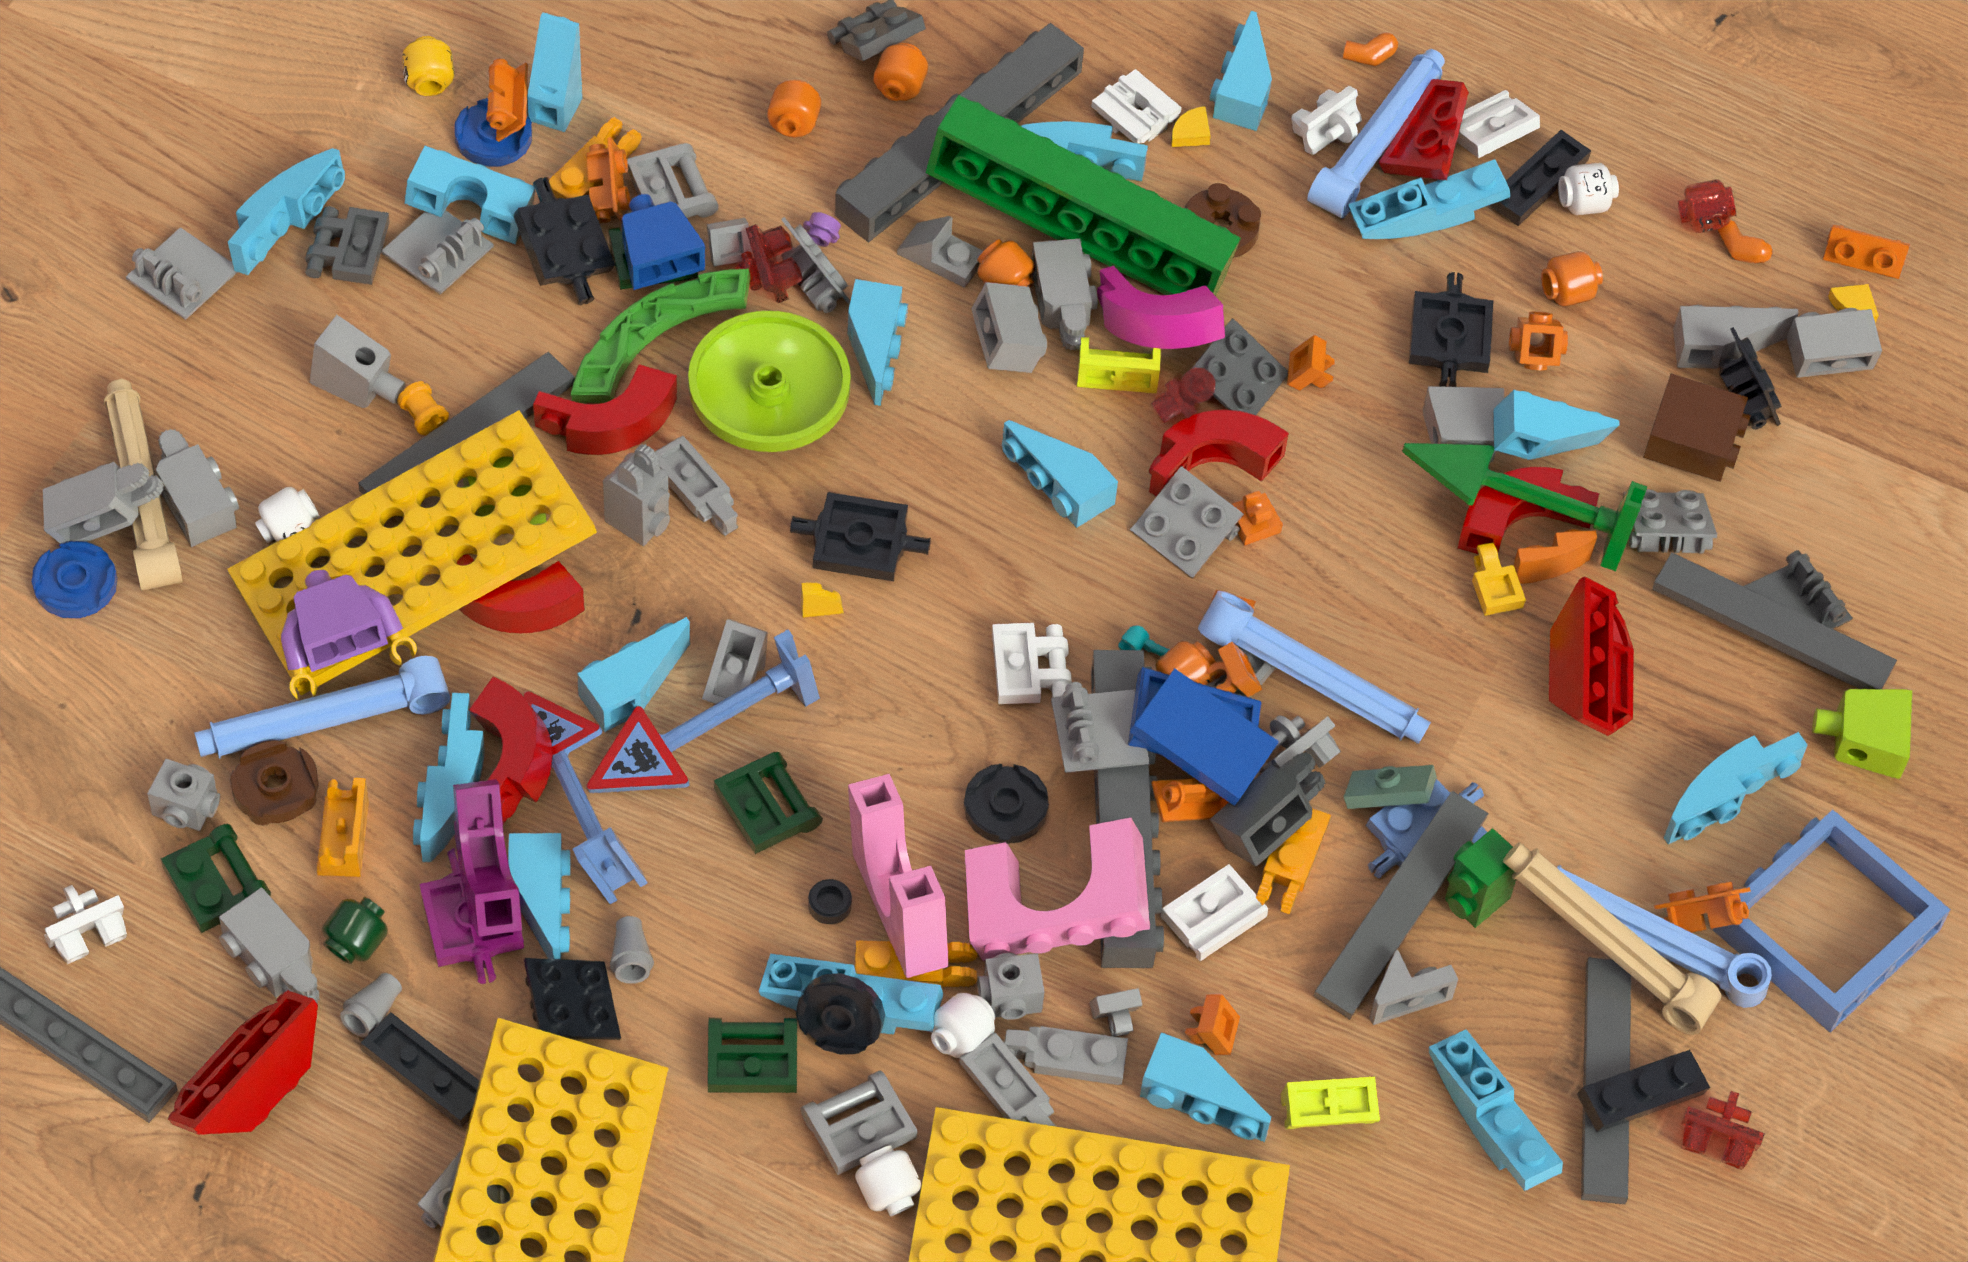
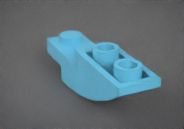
M1072 121L1021 125V127L1039 136L1051 139L1055 144L1075 154L1086 157L1089 161L1110 172L1122 175L1125 179L1142 181L1148 145L1111 138L1113 126Z
M332 148L295 164L262 186L236 211L239 229L228 241L234 271L249 275L255 266L264 260L276 241L285 235L290 225L304 229L314 216L321 212L324 204L335 191L342 187L345 180V171L342 166L339 150Z
M1494 159L1448 176L1447 180H1437L1425 185L1422 178H1418L1348 204L1363 239H1393L1421 235L1474 220L1475 210L1510 198V189Z
M452 693L451 709H443L442 734L448 735L447 746H439L438 766H427L426 782H418L417 807L423 808L422 819L414 820L413 845L421 846L422 862H432L455 835L454 821H456L453 785L479 782L482 774L485 755L483 731L470 730L471 712L469 709L471 706L469 693Z
M1797 732L1765 748L1762 747L1755 735L1717 757L1694 779L1679 800L1664 835L1667 844L1681 838L1690 840L1699 835L1705 827L1715 822L1724 824L1731 821L1740 813V807L1745 794L1756 792L1766 781L1777 776L1786 778L1795 773L1801 767V760L1808 746L1800 733Z
M770 954L759 988V994L762 997L797 1010L799 997L811 980L824 974L841 973L860 979L872 987L882 1000L885 1020L881 1033L894 1035L896 1027L933 1032L934 1015L936 1010L940 1008L943 998L941 985L857 974L852 964Z
M1467 1029L1429 1046V1054L1451 1098L1499 1171L1507 1168L1524 1191L1562 1173L1563 1161L1514 1101V1088Z

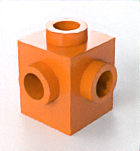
M1532 311L1529 312L1528 318L1518 317L1517 327H1511L1509 351H1515L1514 357L1520 364H1524V368L1547 370L1548 366H1560L1561 354L1565 355L1567 351L1568 332L1563 331L1564 327L1558 320L1552 319L1553 314ZM1531 333H1542L1541 342L1531 344Z

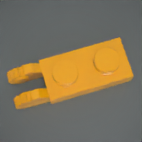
M615 117L608 120L601 127L597 137L594 135L549 179L555 198L568 199L589 195L590 187L603 186V181L592 183L588 181L586 153L589 152V146L593 144H603L605 149L608 148L607 138L611 137L614 140L619 136L623 128L622 121ZM632 129L620 139L617 146L620 150H625L627 158L638 148L642 140L641 133Z
M1313 809L1312 818L1269 855L1263 870V879L1256 899L1262 905L1269 900L1273 889L1272 886L1275 882L1288 887L1287 892L1282 897L1280 911L1290 914L1299 891L1303 892L1331 818L1330 814Z
M856 940L855 970L857 974L941 985V988L969 987L977 982V970L965 966H950L946 969L941 968L906 978L891 941ZM950 942L947 944L948 963H969L978 957V953L970 943Z

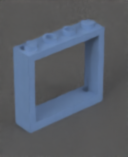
M1834 810L1829 812L1821 821L1817 817L1813 818L1801 831V839L1794 845L1787 842L1777 851L1772 859L1774 863L1766 870L1762 867L1756 869L1744 884V887H1750L1751 891L1739 894L1741 902H1745L1748 909H1750L1818 846L1826 841L1916 918L1836 993H1833L1750 919H1743L1739 925H1728L1713 929L1739 954L1754 953L1763 957L1771 967L1772 976L1770 981L1829 1032H1832L1941 930L1951 910Z

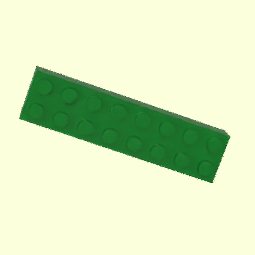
M958 95L937 129L925 172L928 175L1056 240L1080 239L1084 254H1089L1090 257L1109 267L1115 266L1119 272L1164 295L1178 294L1206 285L1216 296L1223 284L1241 237L1231 233L1225 227L1217 226L1197 216L1191 210L1181 208L1160 197L1154 191L1146 190L1126 180L1122 175L1110 172L1089 161L1086 157L1055 144L1051 139L1039 136L1021 127L1017 122L1006 119L984 108L980 103L970 101Z

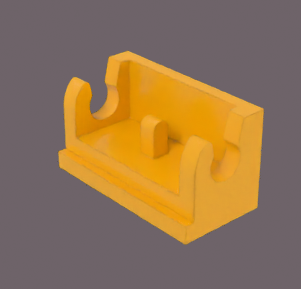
M353 778L351 790L339 789L338 782L335 779L328 782L327 796H325L317 875L361 877L369 806L366 778Z

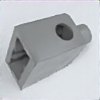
M338 315L333 318L314 343L309 383L358 407H368L376 395L394 404L406 386L405 382L388 373L391 358L389 350Z
M1428 386L1423 406V416L1431 444L1494 446L1493 409L1504 399V388ZM1496 450L1493 452L1490 463L1494 460Z

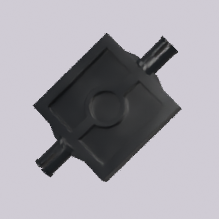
M539 178L533 182V186L540 203L520 207L513 214L540 286L557 282L572 284L578 304H588L595 298L587 279L593 275L608 273L615 266L589 195L568 199L555 198L549 178Z
M1455 272L1447 275L1446 291L1439 293L1415 291L1413 298L1408 364L1441 368L1440 387H1446L1448 377V387H1456L1457 370L1488 373L1490 365L1494 300L1473 298L1463 294V275L1457 273L1454 285Z
M827 492L824 509L819 514L817 520L792 516L790 533L814 536L816 547L813 556V569L893 582L898 561L903 556L904 551L929 555L931 538L907 535L908 505Z

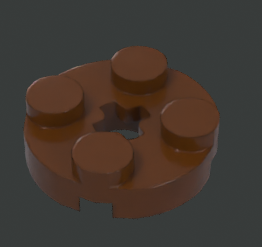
M1215 183L1210 185L1208 190L1194 195L1185 205V208L1213 224L1216 219H1223L1228 222L1230 226L1227 227L1223 224L1220 226L1241 237L1234 257L1247 253L1255 245L1258 239L1261 211L1259 207L1242 193L1231 190L1225 184Z
M265 741L247 749L240 756V763L236 766L235 771H232L230 778L232 793L237 806L243 813L250 816L252 822L257 825L263 826L270 823L290 821L305 811L312 809L316 803L319 781L314 760L307 751L300 747L299 750L294 747H288L284 741ZM276 775L278 780L286 779V782L279 788H268L265 786L269 783L268 777Z

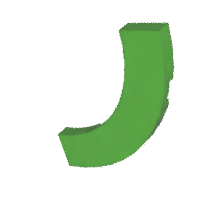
M728 269L700 274L698 279L677 286L674 283L668 284L629 306L600 333L599 341L592 348L591 352L584 356L574 379L571 391L572 401L578 403H605L613 400L620 379L632 360L647 344L668 329L700 315L730 309H746L751 278L749 269Z

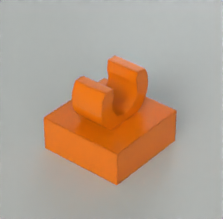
M1313 335L1290 352L1287 385L1301 391L1310 383L1319 388H1324L1333 381L1334 377L1324 372L1335 364V360L1326 354V340Z
M1256 491L1243 496V500L1232 504L1244 514L1236 524L1240 528L1238 535L1244 546L1281 533L1283 523L1266 493L1261 494L1260 491Z
M1230 642L1218 649L1223 662L1212 664L1207 672L1214 680L1222 675H1227V678L1223 684L1215 688L1235 693L1239 689L1247 697L1263 690L1247 655L1236 644Z
M1222 994L1206 995L1204 1006H1197L1190 1010L1191 1016L1199 1023V1026L1197 1028H1186L1185 1034L1195 1044L1206 1043L1215 1055H1231L1240 1016Z

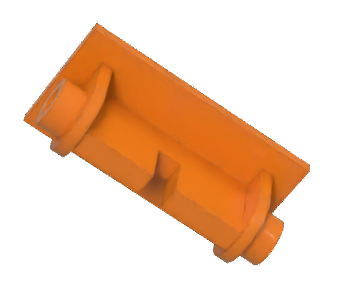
M496 59L489 66V88L493 91L488 94L486 119L490 126L496 129V141L498 142L526 125L528 64L526 62L515 69L508 65L505 59Z
M610 137L607 138L608 148L605 149L603 144H593L589 146V152L586 153L588 181L590 183L603 181V186L589 188V196L599 223H608L611 221V216L615 215L622 223L621 218L626 214V210H631L629 207L631 201L629 189L627 186L624 187L623 173L628 172V160L625 150H620Z
M1833 225L1828 235V243L1823 260L1899 279L1910 244L1901 242L1898 239L1892 240L1845 228L1843 225Z
M1197 779L1151 782L1162 822L1211 819L1229 803Z
M1726 882L1706 886L1708 895L1695 897L1694 889L1668 894L1670 902L1654 905L1655 910L1667 908L1668 916L1664 920L1691 933L1707 930L1704 919L1705 913L1708 914L1710 929L1728 925H1739L1743 919H1747L1749 916L1748 906L1745 902H1741L1739 894L1750 892L1751 890L1750 887L1734 890L1733 883Z

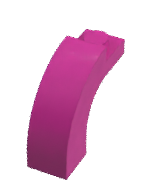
M1115 266L1099 270L1101 286L1097 288V296L1103 308L1104 327L1118 338L1136 345L1159 349L1188 348L1225 338L1223 304L1206 285L1173 295H1153L1134 288Z

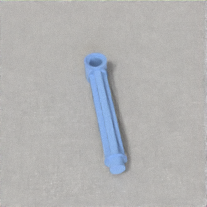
M1428 49L1424 54L1416 55L1413 58L1412 64L1337 164L1331 169L1324 167L1318 173L1309 190L1308 202L1341 219L1347 216L1350 212L1348 204L1356 201L1362 180L1394 139L1432 79H1441V68L1445 63L1441 53Z
M1217 591L1198 626V630L1206 638L1221 646L1233 642L1400 738V741L1405 736L1419 744L1431 723L1417 715L1420 708L1415 709L1254 617V609L1239 597L1225 591Z
M419 656L405 662L399 668V675L216 723L211 721L209 722V729L194 732L200 756L203 757L217 753L220 759L223 755L246 750L265 741H280L408 707L415 714L434 713L444 708L450 702V694L440 662L433 656Z
M1561 865L1557 866L1562 873L1663 958L1695 974L1706 977L1711 982L1719 985V988L1725 991L1728 999L1735 1005L1743 1008L1754 1007L1760 1004L1766 997L1772 974L1768 962L1760 955L1754 953L1733 954L1562 869ZM1741 974L1753 975L1759 984L1754 987L1743 986L1739 983L1737 976Z

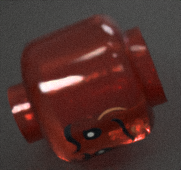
M1719 179L1688 185L1684 191L1685 199L1677 201L1681 223L1689 222L1691 229L1695 233L1721 229L1730 224L1731 217L1737 216L1731 186L1725 187L1724 183Z

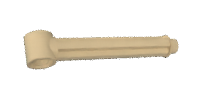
M124 379L112 381L107 386L108 394L104 398L103 404L108 412L119 467L132 466L133 463L137 464L138 462L139 464L142 463L149 470V476H155L140 408V395L132 389L129 381ZM160 495L158 496L159 498L152 499L150 502L138 506V517L132 524L136 550H133L141 591L183 582L175 543L169 541Z
M1519 842L1507 853L1503 863L1514 871L1512 879H1517L1659 998L1664 1006L1662 1014L1671 1026L1691 1035L1698 1034L1721 1000V993L1713 982L1699 974H1682L1543 857L1537 848L1530 851Z

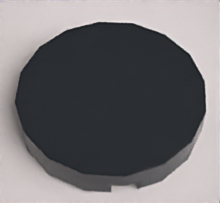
M1002 764L990 765L977 772L968 783L964 798L966 819L973 830L987 840L998 843L1006 842L1007 844L1022 842L1034 836L1045 824L1049 809L1047 788L1039 776L1026 767L1013 764V767H1002Z
M839 973L824 974L811 980L799 997L796 1016L800 1029L806 1036L809 1033L816 1040L815 1045L825 1051L847 1055L858 1054L866 1050L867 1046L873 1042L875 1043L883 1029L885 1011L882 1000L872 987L858 978Z

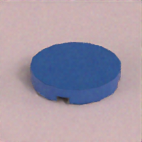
M488 98L479 100L477 105L469 109L467 106L460 112L455 121V143L460 153L473 163L481 164L485 167H501L513 163L526 154L532 143V122L529 116L526 118V125L519 131L512 133L500 142L496 141V129H493L486 119Z
M69 541L59 544L60 548L52 552L49 549L41 555L33 568L31 582L38 603L47 612L61 618H83L97 613L109 604L116 592L118 577L114 563L101 547L88 542Z

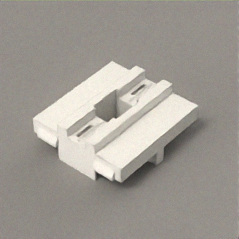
M1136 69L1126 76L1124 74L1120 76L1118 82L1113 86L1109 84L1105 87V91L1093 99L1091 104L1093 109L1112 124V131L1115 134L1121 131L1131 141L1142 144L1146 140L1150 142L1165 131L1168 123L1170 124L1178 118L1181 113V106Z

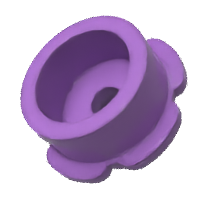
M814 212L810 220L803 223V228L807 230L809 236L819 246L827 247L829 243H836L840 238L838 232L841 224L827 214Z

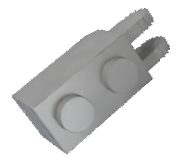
M1080 239L1033 242L1032 260L1035 262L1036 268L1032 276L1041 323L1050 329L1059 328L1060 339H1062L1061 343H1063L1066 349H1070V351L1079 350L1081 337H1085V330L1090 324L1091 310L1097 309L1098 304L1095 285L1089 286L1088 278L1091 277L1090 255L1083 254Z
M175 429L161 432L162 435L159 436L158 442L160 449H162V459L156 468L157 476L163 481L164 485L161 495L190 546L193 547L237 528L234 511L239 509V505L230 487H222L219 481L222 479L221 473L212 456L206 458L198 444L189 447L182 434Z
M646 444L639 445L634 453H628L615 470L603 480L605 522L643 547L653 536H660L670 522L668 473L660 469L659 456Z
M115 462L98 466L96 469L73 478L64 479L60 483L43 489L44 531L60 544L69 541L89 542L128 527L138 517V506L146 504L152 499L159 498L158 496L164 490L163 481L156 475L149 476V470L142 463L139 464L138 462L137 464L133 463L132 466L127 465L122 468Z
M262 887L219 916L222 930L219 940L222 946L232 958L239 955L247 964L245 967L246 972L257 987L262 988L266 986L275 998L289 990L313 998L318 1004L320 998L319 990H317V978L311 972L313 958L310 952V941Z

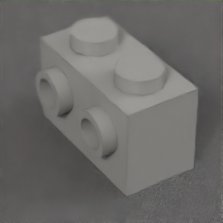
M986 282L971 310L988 369L1032 373L1040 357H1043L1046 352L1047 338L1042 333L1038 319V308L1033 302L1030 288Z
M1845 308L1837 313L1819 315L1817 312H1808L1794 318L1786 336L1796 378L1874 369L1882 352L1872 309L1857 310L1856 308Z

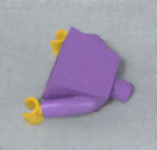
M316 570L311 572L305 579L307 589L299 591L294 595L296 608L287 614L281 633V643L288 670H293L294 675L290 682V691L297 700L299 698L296 692V685L301 681H308L311 684L313 697L317 692L315 681L306 673V666L309 665L311 672L338 663L387 645L386 637L388 636L392 642L389 656L395 664L401 665L402 663L400 656L396 652V647L399 645L408 647L411 656L414 658L417 650L416 643L413 639L402 635L400 630L403 629V626L388 597L366 585H358L352 576L343 575L331 580L327 571Z

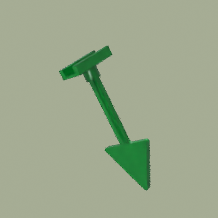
M1405 443L1402 452L1468 505L1474 504L1480 486L1486 485L1502 493L1592 524L1593 529L1608 534L1600 566L1615 572L1648 487L1632 481L1616 511L1602 505L1598 508L1488 469L1494 452V446Z

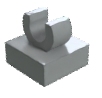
M746 218L707 224L710 256L714 266L753 260L749 225Z
M1139 988L1097 996L1089 1002L1093 1019L1108 1017L1110 1033L1114 1037L1126 1035L1133 1031L1129 1012L1136 1011L1142 1006Z

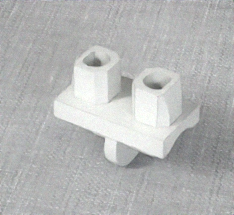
M1348 86L1339 93L1328 89L1319 96L1317 101L1318 108L1313 112L1301 108L1292 115L1293 131L1303 138L1305 152L1314 155L1337 138L1344 143H1349L1357 137L1358 130L1356 124L1362 121L1361 114L1356 106L1357 89Z
M73 885L63 888L67 901L54 906L53 911L57 919L72 912L74 915L44 929L46 933L44 937L49 948L55 946L67 964L89 954L81 934L96 927L105 947L119 942L127 936L122 917L124 906L119 895L85 910L84 907L99 901L94 889L78 895Z

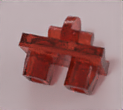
M757 224L746 228L752 252L746 251L742 253V262L734 269H749L751 290H759L763 285L766 291L774 293L778 304L788 300L789 297L786 289L803 280L801 270L792 257L779 263L776 258L777 255L793 249L789 233L782 225L764 232Z
M1202 367L1188 370L1183 377L1178 372L1165 383L1168 390L1157 396L1151 404L1164 423L1181 412L1184 413L1186 418H1189L1198 412L1201 407L1200 403L1209 400L1213 396L1216 389V380L1209 370Z
M1731 1090L1726 1102L1711 1096L1708 1099L1706 1109L1722 1114L1721 1117L1688 1106L1680 1123L1685 1125L1682 1135V1149L1704 1155L1711 1135L1727 1140L1720 1162L1740 1170L1744 1169L1753 1151L1759 1149L1765 1133L1731 1121V1118L1748 1124L1752 1113L1750 1110L1736 1106L1739 1093Z

